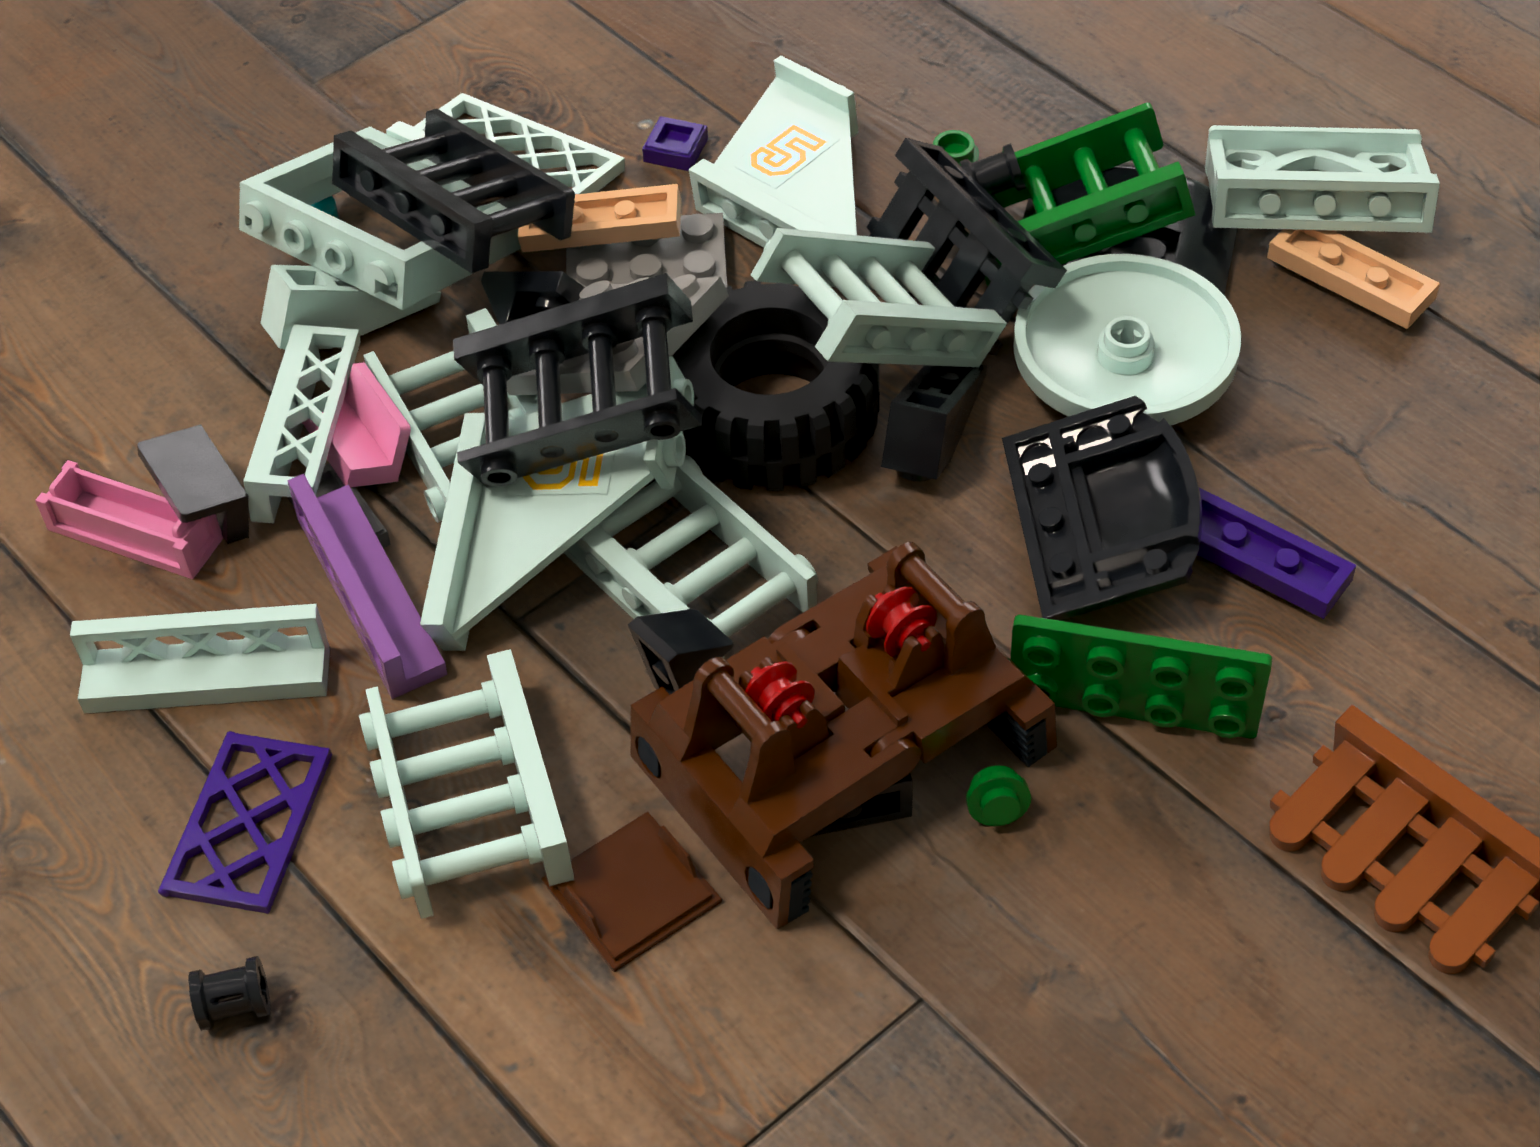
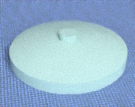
M1107 254L1083 258L1063 266L1067 271L1056 288L1034 285L1028 292L1034 298L1027 310L1018 309L1014 329V356L1017 367L1027 385L1040 399L1068 417L1137 396L1146 404L1147 409L1143 413L1158 422L1164 418L1171 426L1202 413L1218 401L1230 386L1237 370L1241 349V330L1237 315L1230 302L1207 279L1182 265L1168 260L1138 254Z

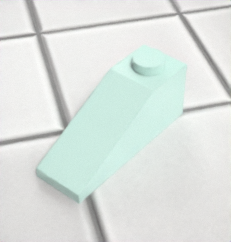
M271 265L260 323L279 349L285 350L293 324L359 329L360 336L438 303L441 292L438 291L401 310L316 267ZM394 282L389 285V289L396 293L397 283ZM318 346L319 349H331V348H334V347Z

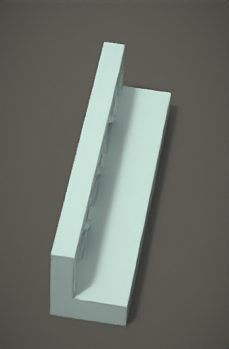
M293 324L243 481L245 493L248 494L249 514L252 522L274 523L281 497H292L287 480L294 478L288 476L292 461L296 459L307 468L305 477L315 495L317 494L348 387L352 364L355 363L361 342L359 329ZM318 346L342 348V351L321 362ZM322 380L330 390L311 399L316 382ZM310 419L319 427L318 430L299 439L303 428L302 422Z
M317 604L72 621L70 637L83 664L78 701L84 714L327 696L330 646ZM306 626L308 634L287 636L277 630L279 628ZM221 632H236L240 635L245 636V638L238 640H226L222 637L217 636L216 634ZM174 636L185 642L183 644L168 645L156 640V638ZM114 641L124 647L97 650L94 642Z

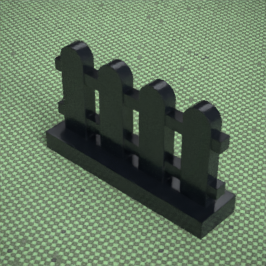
M909 138L904 139L895 157L909 172L900 171L894 181L899 188L881 218L872 217L866 227L871 232L870 237L908 240L925 214L929 219L915 241L929 242L935 250L921 272L955 307L968 308L967 304L986 276L991 282L974 308L995 310L1007 324L1017 308L1027 310L1034 298L1028 293L1033 284L1056 288L1067 270L941 146ZM955 244L960 250L940 279L936 273ZM910 291L907 292L912 298H915ZM998 338L988 352L989 355L996 356L1002 348L1003 344Z

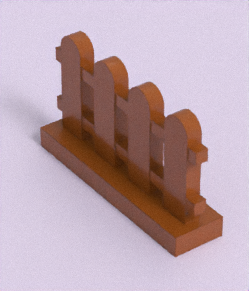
M1351 705L1335 722L1333 751L1323 745L1313 755V763L1318 766L1314 773L1291 797L1280 789L1270 800V808L1276 811L1271 817L1269 836L1272 843L1280 850L1292 852L1301 849L1310 839H1313L1328 851L1322 859L1321 877L1329 888L1336 891H1348L1356 887L1364 878L1381 891L1375 900L1374 917L1379 926L1390 932H1402L1419 919L1436 933L1430 941L1428 956L1433 967L1442 973H1460L1472 961L1485 968L1494 958L1496 952L1494 948L1488 945L1492 938L1515 913L1528 920L1538 908V901H1540V838L1354 705ZM1353 794H1356L1371 806L1342 836L1326 824V822ZM1407 832L1424 844V846L1395 875L1381 865L1379 861ZM1462 872L1479 886L1452 916H1449L1432 902Z

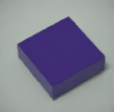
M660 116L642 148L643 161L689 171L695 165L708 141L707 126Z

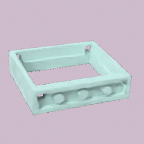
M372 127L356 132V134L380 149L405 143ZM334 142L240 182V231L401 310L473 274L422 241L402 250L310 206L343 191L332 184ZM428 159L408 164L409 167L416 171L436 165ZM459 180L441 187L450 192H455L471 187V185ZM497 201L477 207L478 210L487 215L507 209ZM518 228L491 237L489 265L521 249L518 240ZM397 283V293L389 289L390 284Z

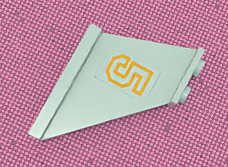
M779 56L774 60L776 78L713 164L702 159L689 169L695 208L703 214L723 213L724 226L762 247H765L777 228L857 235L851 138L858 133L854 92L783 56Z
M669 356L671 389L676 388L694 406L692 383L689 379H685L673 356ZM645 383L639 391L616 392V405L646 397L647 384ZM592 394L562 403L563 421L593 412ZM538 411L509 420V437L538 429ZM465 413L457 452L486 444L484 413ZM683 431L670 439H652L520 477L514 483L507 486L486 487L458 463L456 452L420 622L422 628L443 651H465L469 630L650 481L655 478L662 490L673 489L676 469L682 466L685 460L686 446Z

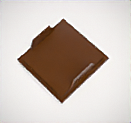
M649 812L644 813L571 859L575 880L549 886L547 876L541 878L546 888L613 972L722 902V898L694 867L689 854L664 825L660 826Z

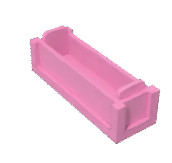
M69 460L63 465L61 473L50 485L48 493L41 492L35 500L49 531L190 579H194L223 540L216 514L183 523L179 520L165 497L81 470L77 463Z

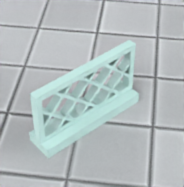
M461 93L439 108V110L454 119H457L464 113L478 118L457 121L479 134H485L487 139L509 152L525 150L526 154L516 156L539 170L566 167L567 171L546 174L566 186L572 187L575 194L598 192L625 171V158L464 93ZM426 118L414 127L398 121L386 129V134L405 143L425 137ZM513 132L518 135L494 137L493 133ZM548 148H553L557 151H560L547 153L534 152V150ZM595 165L600 167L598 169L576 170V166Z

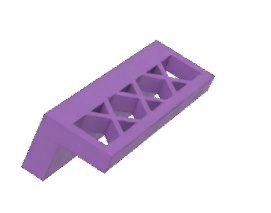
M304 474L287 480L297 519L391 699L446 676V665L431 636L420 625V615L349 484L316 497Z

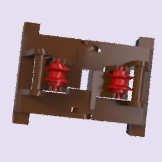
M906 542L899 547L895 546L867 563L868 571L871 574L782 624L768 639L763 636L726 660L723 657H715L708 660L698 669L693 681L672 694H669L662 686L631 704V757L777 930L809 911L807 904L810 903L808 896L811 895L809 887L812 885L810 879L813 875L810 870L813 869L814 859L800 843L903 779L915 768L920 759L926 764L987 723L988 727L1027 767H1030L1057 747L1055 703L994 643L985 621L984 611L973 601L965 602L926 563L923 550L914 542ZM742 733L751 742L750 757L743 782L715 751Z

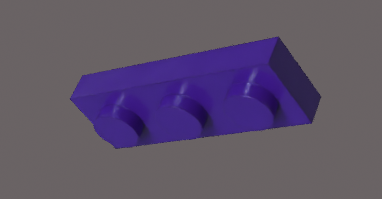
M1199 488L1202 503V535L1197 555L1324 619L1353 581L1356 565Z

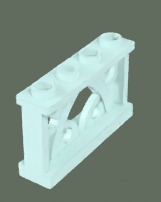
M1213 125L1209 128L1205 172L1208 177L1213 207V228L1432 233L1440 182L1437 174H1431L1421 145L1422 136L1417 129Z

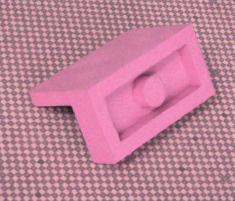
M353 363L327 460L345 486L349 484L350 487L398 482L411 431L410 425L366 363ZM310 419L302 422L310 434L319 428Z

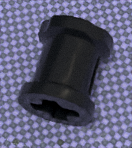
M1011 143L1004 145L1001 153L971 163L968 159L960 161L961 167L990 195L1013 187L1018 191L1026 189Z
M258 956L246 958L245 966L205 975L202 969L189 972L188 982L192 1010L201 1031L213 1028L216 1020L255 1012L258 1017L270 1015L271 1005L267 979Z

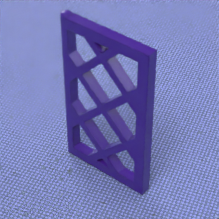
M232 731L227 732L158 893L163 897L170 896L269 914L332 758L330 748L239 734ZM235 750L255 753L260 763L229 779L226 777L225 772ZM296 760L310 762L311 766L305 781L289 789L278 769ZM269 775L280 795L247 811L236 791ZM227 797L238 817L204 834L201 828L212 803ZM289 807L292 813L282 837L267 845L255 824ZM246 829L258 850L223 867L212 846ZM203 852L215 873L196 883L179 880L188 859ZM266 862L269 870L259 894L238 891L232 882L233 879Z

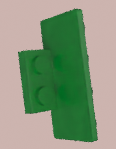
M1016 615L1012 627L1010 659L1055 703L1056 707L1086 711L1099 717L1116 716L1146 721L1159 727L1177 726L1207 731L1226 738L1243 737L1254 739L1257 737L1272 666V656L1269 654L1027 615Z

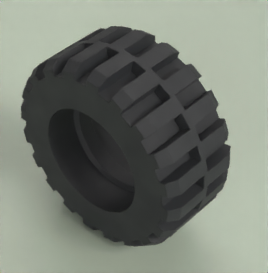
M753 280L745 282L743 288L733 290L731 286L726 287L729 297L672 355L685 379H689L692 383L694 391L693 407L701 414L702 418L701 426L683 431L686 446L685 455L690 456L699 467L704 464V472L721 482L726 478L732 479L736 487L752 490L753 485L767 486V491H784V485L798 483L799 488L815 484L817 477L825 474L828 478L845 468V459L851 462L856 459L866 448V441L874 435L878 424V412L880 411L879 364L828 362L815 348L828 325V318L799 286L785 283L761 284V282ZM768 374L791 375L810 382L794 391L772 395L754 394L734 387L747 379Z

